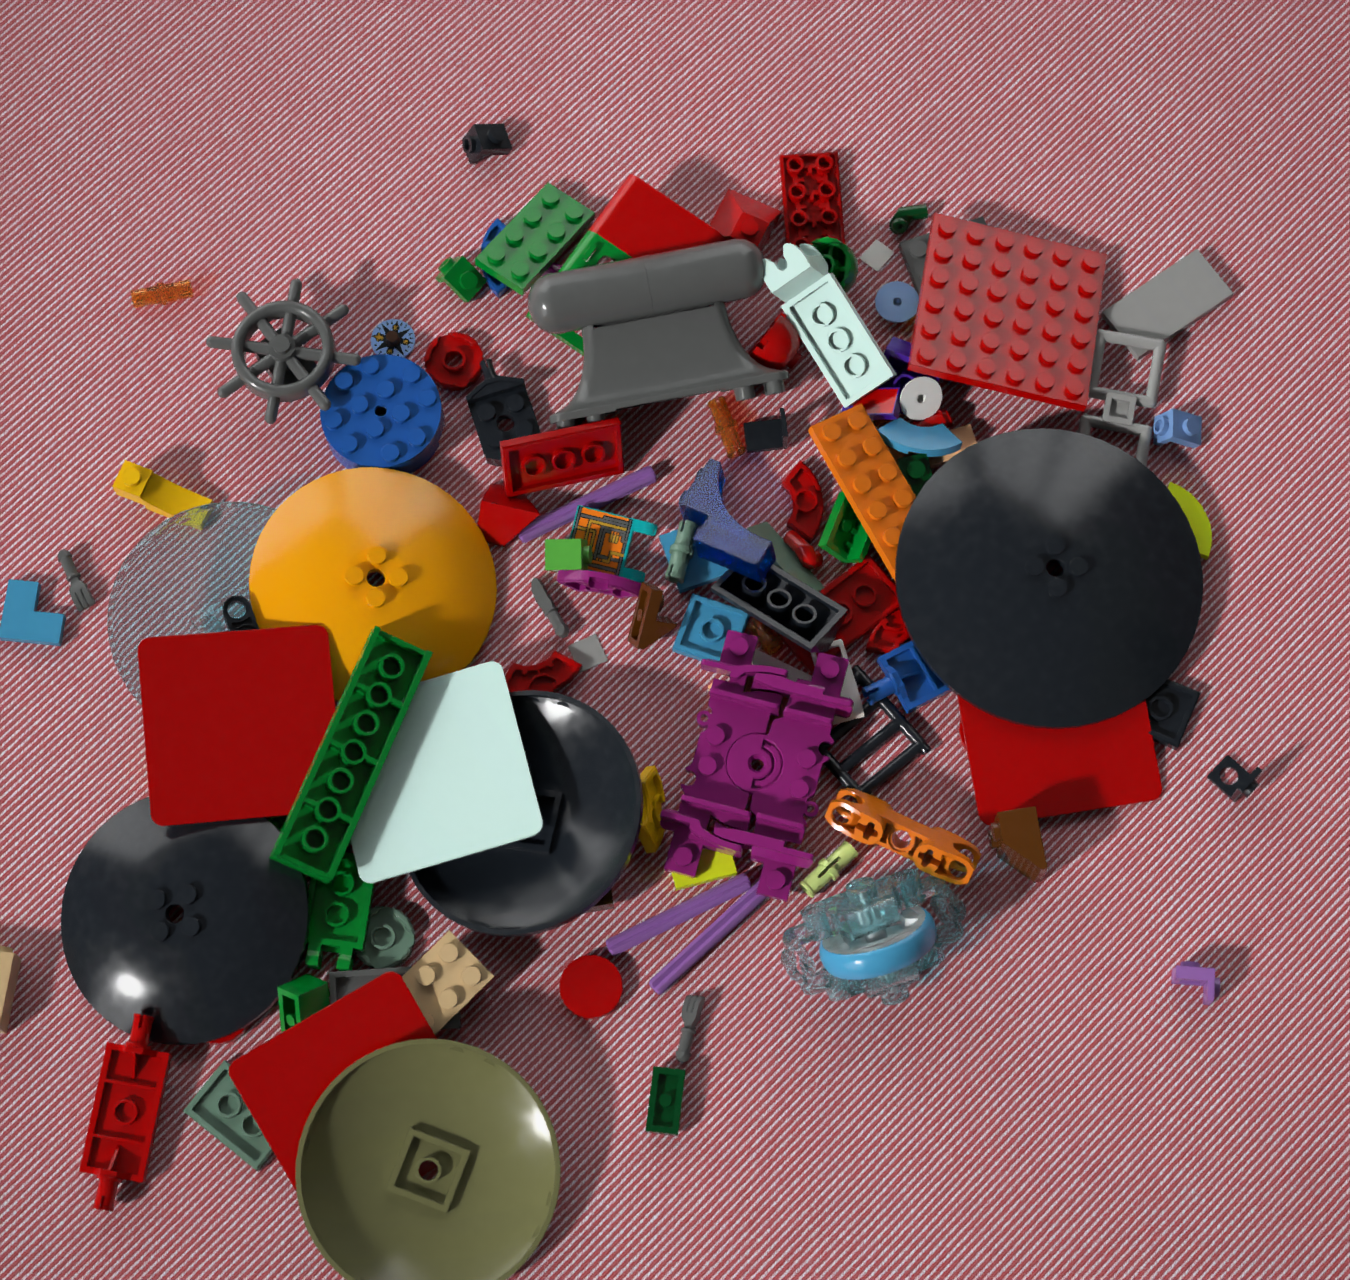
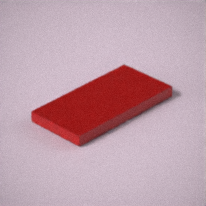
M618 417L499 441L504 491L507 498L624 473L621 422Z
M870 554L865 556L863 562L856 563L819 591L848 609V614L834 641L841 639L845 650L873 630L882 619L900 609L896 585ZM775 631L805 669L813 676L815 666L811 653ZM839 647L829 649L828 652L822 653L839 656L841 650Z

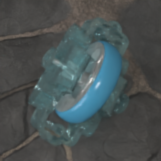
M905 869L875 881L871 877H861L849 882L845 886V892L804 907L800 911L803 923L791 927L784 932L782 939L785 949L781 954V963L790 978L797 981L805 994L815 995L826 991L830 1001H841L865 993L871 999L880 996L884 1005H895L909 998L910 993L907 985L920 981L918 972L944 961L945 954L942 947L955 943L962 938L964 933L962 920L965 918L966 907L944 880L934 876L921 879L917 869ZM929 897H931L930 907L932 911L944 923V925L937 928L931 914L925 908L919 906ZM947 905H948V907H949L948 912H949V914H950V917H949V915L945 912V911H947ZM811 941H821L819 955L824 968L816 973L815 962L806 948L802 946ZM794 951L796 952V954H797L798 957L800 958V965H799V967H800V970H801V973H802V974H800V972L798 971V969H797V967H796V966H797V964H796L797 958H796V956H795Z

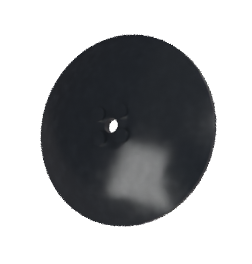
M526 690L509 692L543 820V828L540 833L533 837L409 873L418 890L435 909L448 919L475 932L502 937L528 936L546 932L571 922L588 911L607 894L620 878L636 847L643 817V791L638 766L629 746L617 729L595 709L572 697L549 691Z
M149 797L129 805L103 824L87 842L71 870L65 887L61 910V937L66 961L75 983L91 1006L107 1021L131 1034L134 1013L155 1017L149 1041L168 1045L202 1044L232 1035L247 1027L271 1008L278 1000L277 987L291 981L300 965L306 947L310 922V901L304 873L269 858L281 831L267 817L159 826L151 818ZM180 905L183 908L184 916L180 922L173 923L169 918V912L174 906Z

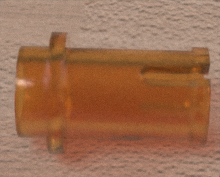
M752 619L751 621L754 625L749 622L747 628L754 636L758 637V642L762 646L761 651L763 653L767 652L769 656L777 653L784 645L782 643V636L776 635L773 629L757 619Z

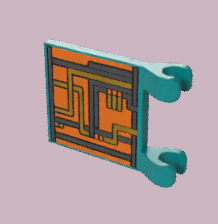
M578 505L569 539L588 540V546L592 547V563L588 564L589 571L617 575L642 583L645 580V572L625 567L633 534L638 532L655 536L658 526L650 522Z

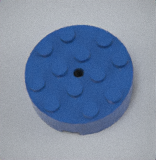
M389 354L363 357L359 365H346L332 378L324 391V394L331 402V408L327 411L320 409L322 429L333 455L347 469L379 467L411 474L424 466L432 458L440 445L439 440L445 425V419L438 389L432 378L423 368L406 358Z

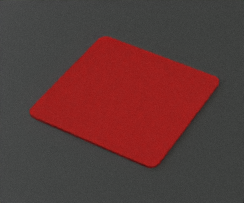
M304 625L148 637L143 639L138 645V663L150 813L153 822L159 826H172L288 815L335 712L330 645L327 630L320 625Z
M957 695L978 816L986 825H991L995 820L997 812L1036 806L1038 818L1153 801L1162 793L1153 736L1149 734L1151 725L1146 700L1114 718L1097 724L1077 728L1047 729L1019 725L996 718L976 708Z
M388 971L240 1056L230 1064L229 1076L295 1190L296 1158L305 1123L316 1102L332 1081L347 1067L377 1049L408 1040L437 1039L403 978L397 972ZM424 1161L419 1166L420 1176L435 1169L437 1165L433 1161Z

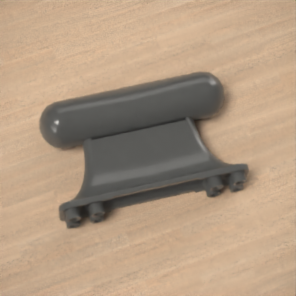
M731 239L550 273L538 278L531 286L528 295V310L532 320L540 329L550 334L582 330L584 348L583 370L578 389L566 407L549 416L550 425L556 424L558 430L576 426L575 420L586 418L587 423L606 420L605 414L614 413L616 410L716 391L726 392L734 390L736 402L756 397L754 386L758 385L764 386L765 396L785 392L784 380L789 379L788 371L767 368L759 364L746 352L736 337L725 306L726 302L747 299L756 295L763 287L765 282L763 279L764 256L760 249L746 239Z

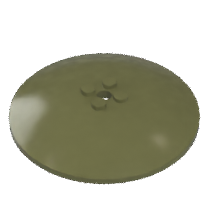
M416 1039L388 1045L360 1058L337 1076L322 1093L305 1123L300 1138L296 1158V1192L301 1215L314 1244L327 1262L346 1280H506L528 1260L547 1231L557 1204L561 1166L557 1138L550 1117L533 1088L519 1073L493 1054L472 1045L446 1039ZM428 1160L436 1163L438 1167L437 1175L429 1180L422 1178L418 1171L421 1163Z

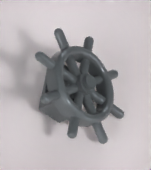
M297 278L293 279L290 283L287 301H274L257 307L247 293L239 292L236 299L248 315L238 325L233 338L209 336L206 340V344L210 348L231 350L232 362L237 376L219 387L218 395L221 398H226L242 386H245L255 395L268 400L264 417L265 422L268 424L276 422L280 402L292 403L309 395L321 410H329L331 402L320 387L329 378L334 364L357 366L361 363V357L358 354L336 351L335 341L330 329L331 325L349 313L348 306L340 304L322 317L313 308L299 303L302 281ZM284 318L282 327L275 331L269 322ZM296 319L310 325L297 335H293ZM258 329L266 337L261 342L249 341ZM315 336H320L322 349L302 347V345ZM246 352L254 353L257 362L250 367H247ZM266 371L272 379L271 384L260 380L257 376Z

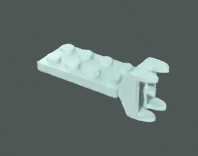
M786 243L783 245L784 258H780L777 264L769 259H763V279L771 293L785 302L781 306L783 311L797 330L798 335L844 408H848L897 374L835 275L828 273V264L821 253L814 246L807 243L800 244V248L794 244Z

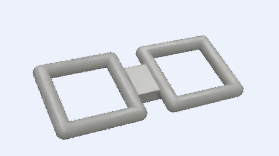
M1104 329L1097 330L1088 397L1105 400L1102 417L1088 414L1082 415L1078 428V433L1090 436L1091 427L1138 435L1139 439L1135 458L1145 466H1147L1152 428L1146 424L1134 423L1133 417L1135 406L1154 408L1157 405L1166 352V342L1164 340ZM1106 342L1153 350L1146 395L1098 387Z

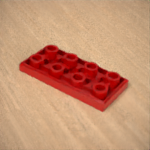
M838 152L779 155L785 244L791 243L800 248L802 243L813 245L811 242L823 237L835 238L845 244Z

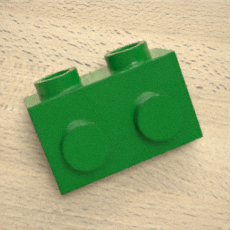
M840 491L818 546L842 563H861L869 551L871 540L843 491Z

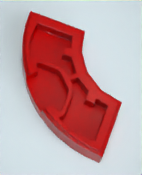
M900 609L879 622L870 635L865 651L884 655L904 645L911 639L903 622Z
M554 651L547 660L537 665L523 666L512 663L505 678L509 692L538 690L555 693L567 686L579 674L582 664Z

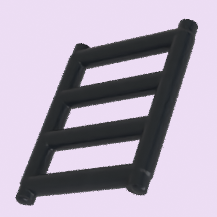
M855 665L852 668L857 685L860 684L863 688L874 683L859 665ZM888 697L874 703L872 706L865 702L862 705L865 717L839 723L831 730L830 735L835 744L879 707L891 719V722L842 762L839 763L828 750L832 745L822 744L818 749L821 755L829 757V762L824 765L844 788H854L871 794L920 753L925 755L932 749ZM900 730L912 744L864 784L859 786L848 772Z

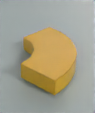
M655 765L645 767L640 774L643 791V817L639 839L646 853L657 851L665 831L660 826L661 803L666 802L665 794Z

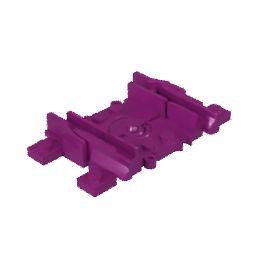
M728 629L720 661L712 659H702L701 661L702 670L730 676V680L727 682L714 678L708 702L712 712L703 710L697 714L698 725L707 729L700 732L693 762L685 767L687 773H692L696 776V781L692 785L681 784L684 795L681 796L678 811L665 809L661 810L660 826L665 830L674 832L664 871L695 878L703 848L742 858L744 849H751V861L764 864L756 894L787 902L796 866L805 869L811 868L815 855L785 847L786 841L801 845L807 827L803 817L813 819L818 815V805L813 801L807 802L815 796L822 766L829 762V757L821 755L818 749L822 744H834L830 734L835 716L849 718L854 707L852 699L840 696L849 659L819 652L812 680L808 681L797 678L796 682L788 679V670L752 664L758 643L757 636ZM748 677H754L751 692H745ZM783 697L789 698L783 711V717L774 719L769 733L766 734L770 716L778 717ZM707 717L708 720L706 722L701 721V718ZM754 760H761L764 765L761 770L757 771L752 768L751 764ZM752 795L751 807L749 812L746 811V807L749 800V796ZM812 807L814 812L809 813L807 809ZM751 813L756 817L754 833L748 832L752 819ZM711 819L717 820V821H719L720 823H722V824H724V825H726V826H728V827H730V828H733V829H729V828H727V827H725V826H723V825H721V824L715 822V827H714V832H713L714 835H712L711 833L708 832V828H709V824H710V820H711Z

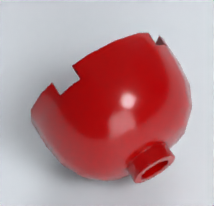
M781 312L770 324L769 329L761 335L748 354L759 364L767 368L782 370L787 366L792 369L802 356L798 352L802 339L788 317Z

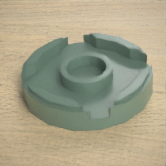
M384 906L372 908L364 952L355 951L358 959L366 966L374 969L395 968L403 964L411 955L415 945V930L409 918L399 909Z

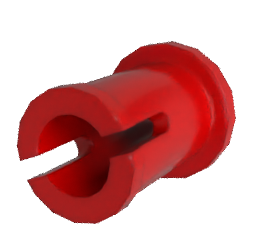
M938 409L931 417L912 422L913 425L920 427H933L939 424H943L947 428L953 426L947 409L942 411Z

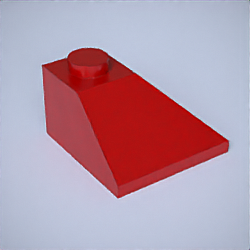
M728 189L710 226L720 232L725 240L746 239L754 243L762 252L782 211Z

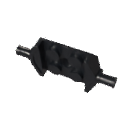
M486 359L488 368L485 360L480 362L485 379L466 396V400L487 464L499 467L502 466L499 441L541 432L524 379L496 375L492 359ZM503 419H511L515 424L511 430L502 431L498 428V423Z

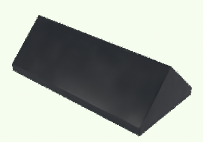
M749 549L711 586V592L810 653L828 652L848 614V609Z

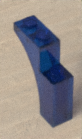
M710 458L704 468L698 470L695 480L689 489L685 490L680 496L678 504L683 520L695 522L699 526L693 538L699 557L761 582L776 561L773 543L750 532L729 514L723 504L725 476L721 462Z

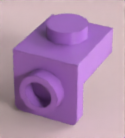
M1183 961L1180 962V966L1176 965L1171 971V984L1203 986V1005H1210L1214 1001V997H1219L1220 978H1215V968L1200 967L1198 962Z

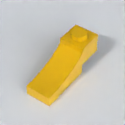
M127 460L124 461L112 485L117 495L145 505L147 510L200 530L203 529L214 505L212 499L183 488L159 476L153 470Z

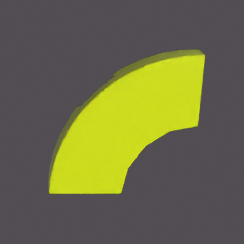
M1170 482L1168 489L1178 501L1190 523L1196 538L1200 557L1208 559L1212 546V531L1208 516L1202 505L1191 493L1179 485Z

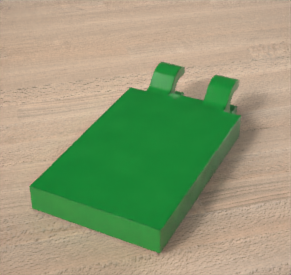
M344 853L333 880L328 884L313 877L310 879L308 890L310 922L306 942L308 950L305 959V965H308L307 968L320 970L324 951L339 953L337 969L339 971L353 970L354 951L364 952L376 883L369 884L360 878L354 853Z

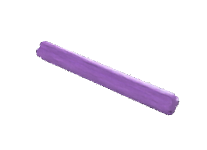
M646 466L535 518L517 535L522 543L531 541L573 521L578 505L599 509L656 482V474L651 466Z
M741 873L607 939L606 946L610 954L616 956L748 891L751 888V882L745 873Z
M759 881L649 981V985L658 995L663 994L767 898L756 894Z

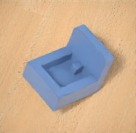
M1174 408L1155 416L1153 424L1154 445L1161 446L1165 443L1173 442L1193 449L1201 446L1202 417Z

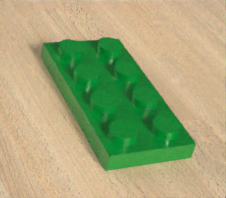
M548 182L475 258V265L523 296L590 225L595 218V212Z

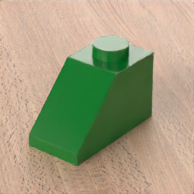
M305 974L277 987L281 1033L330 1005L328 982Z

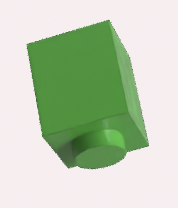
M545 539V570L551 572H558L560 570H588V564L592 563V547L588 546V540Z

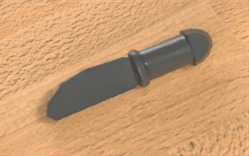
M533 578L531 591L536 602L544 612V616L549 619L558 637H567L569 634L568 625L564 623L558 608L555 606L542 581L538 578Z

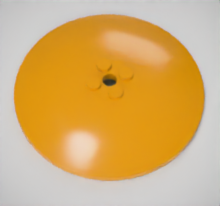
M360 467L341 470L320 477L301 487L277 508L266 523L255 546L250 566L249 599L259 629L320 625L327 630L334 699L336 702L340 701L370 631L375 626L420 649L433 652L421 678V681L465 669L471 663L487 637L496 606L497 584L493 558L485 537L472 516L457 500L437 485L413 474L388 468ZM372 572L382 574L384 583L378 587L370 585L367 581L368 574Z

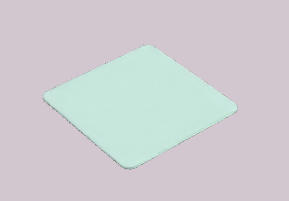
M489 661L419 683L351 837L358 873L364 882L372 884L533 837L542 830L543 820L504 670L499 663Z

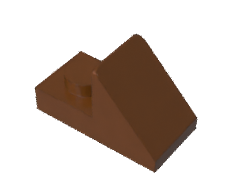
M641 583L627 639L637 649L642 650L678 625L670 618L658 615V612H661L664 605V591L652 583Z

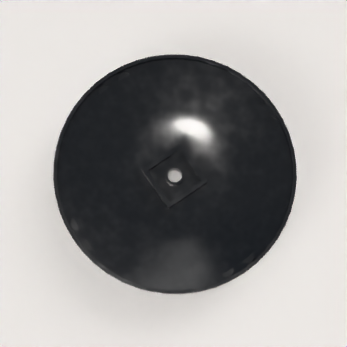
M1037 428L1002 433L973 444L948 460L926 482L913 501L903 523L895 558L896 594L901 616L909 637L930 670L956 695H959L976 708L996 718L1034 728L1065 729L1097 724L1114 718L1146 700L1166 682L1180 664L1195 635L1201 613L1203 572L1199 549L1190 523L1169 489L1150 469L1120 448L1092 436L1062 429ZM1050 562L1058 563L1062 567V575L1059 577L1051 576L1047 571V564Z

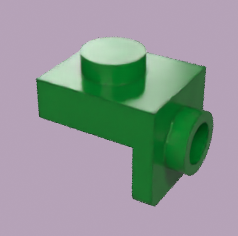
M464 256L454 257L453 259L448 257L439 266L438 270L440 273L435 277L439 283L445 282L464 303L469 302L487 282Z

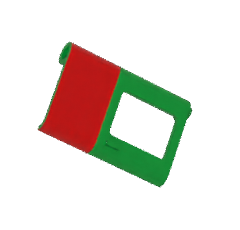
M629 174L558 272L597 265L604 257H608L613 261L725 241V238L712 226L637 176ZM528 312L525 317L533 321L530 313ZM574 331L552 334L584 356L583 337Z

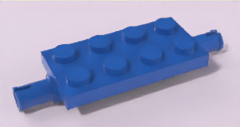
M912 640L878 657L877 663L885 677L862 688L864 698L869 697L866 701L870 706L894 694L898 697L907 714L952 691L930 670L918 653Z

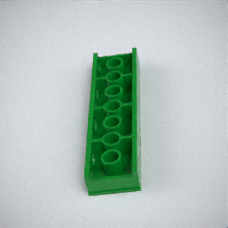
M377 626L370 631L270 854V859L326 884L333 880L433 652L425 651L382 631Z

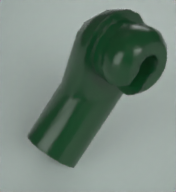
M926 204L898 208L890 220V230L894 234L900 235L907 231L913 220L927 219L928 211Z

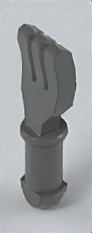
M60 550L58 562L61 563L67 576L66 580L71 583L69 592L77 610L80 612L96 602L87 584L81 581V574L77 571L72 554L68 550Z
M687 995L684 1000L681 1015L684 1027L681 1028V1038L678 1051H676V1058L681 1063H685L691 1057L690 1051L694 1035L696 1034L695 1028L700 1021L702 1008L705 1003L704 996Z

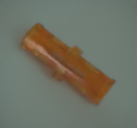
M190 279L167 284L157 282L156 286L131 290V298L135 309L153 304L164 306L168 305L170 301L194 298Z
M724 396L718 397V405L716 399L713 398L707 405L716 423L715 432L722 439L727 457L729 459L735 458V450L739 457L746 450L737 431L739 426L737 420L732 418Z

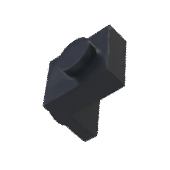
M473 124L462 139L463 150L467 154L470 164H476L484 155H508L513 149L504 124Z

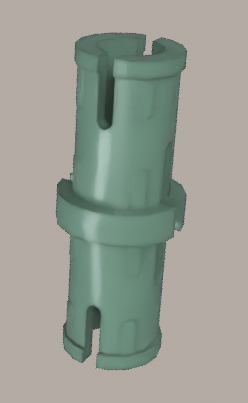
M681 520L679 522L675 542L670 546L669 550L671 556L665 574V579L669 582L676 584L678 582L680 584L684 583L687 565L694 555L692 548L699 528L695 522L689 520Z

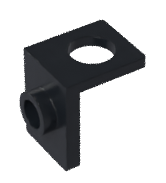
M780 408L779 419L743 424L747 453L787 449L788 431L784 408Z
M1226 755L1208 774L1207 778L1233 802H1236L1242 794L1248 798L1259 786L1256 779L1263 770L1257 767L1249 774L1234 759ZM1232 768L1238 775L1237 782L1232 785L1223 783L1220 779L1222 769Z

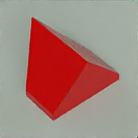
M491 483L481 500L478 527L482 531L487 543L506 547V544L537 518L540 513L525 494L507 498L503 485Z

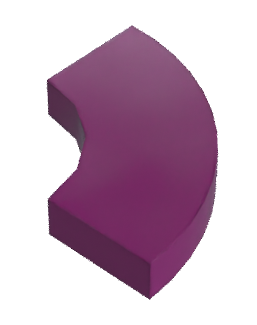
M560 570L556 580L558 583L578 592H597L620 599L637 597L641 587V583L624 577L588 570Z

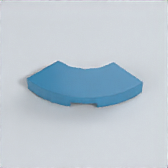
M899 417L877 429L887 446L905 454H908V451L926 454V457H937L954 453L960 450L962 446V441L943 424L933 427H920L910 424Z

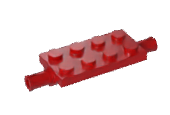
M136 1013L133 1016L134 1020L129 1042H125V1045L109 1042L106 1044L79 1172L97 1175L96 1178L99 1179L95 1202L92 1208L111 1212L114 1211L113 1207L119 1182L122 1183V1180L145 1183L172 1058V1054L150 1050L151 1046H148L155 1017Z

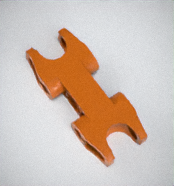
M854 788L840 789L836 799L830 802L824 816L833 828L864 844L871 845L876 843L914 861L916 867L921 871L952 884H968L982 856L974 844L944 828L925 826L893 811L891 805L886 801ZM851 795L856 798L858 804L842 799V797ZM836 809L841 816L849 821L843 823L837 821L834 818L833 810ZM896 831H906L910 835L911 840L902 841L898 838ZM959 850H969L973 854V862L969 857L960 853ZM950 868L967 873L963 877H956L950 872Z

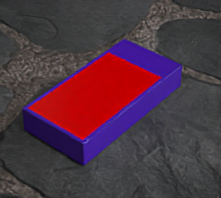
M900 387L877 388L850 407L844 408L843 406L841 412L862 403L871 420L898 419L901 409L900 395L902 389Z

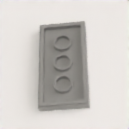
M1196 249L1104 310L1101 317L1115 332L1162 339L1167 342L1231 299L1234 293L1199 250ZM1125 346L1137 361L1153 351Z

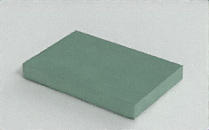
M224 1060L185 1107L183 1112L259 1172L274 1152L229 1076L230 1064Z

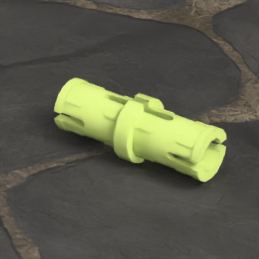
M844 841L826 859L822 858L818 862L819 866L799 883L800 887L807 895L813 898L829 881H835L840 876L839 872L858 856L855 848L847 841Z

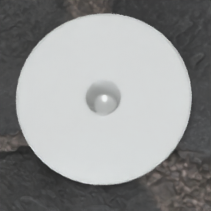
M926 376L916 377L904 386L900 395L902 412L913 420H924L931 417L937 412L942 402V389L933 378Z

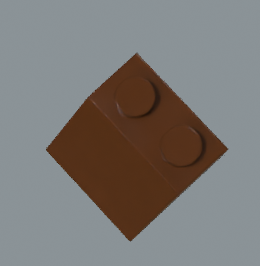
M1036 806L997 812L994 822L991 823V830H988L991 849L996 848L999 859L1034 883L1041 882L1048 867Z

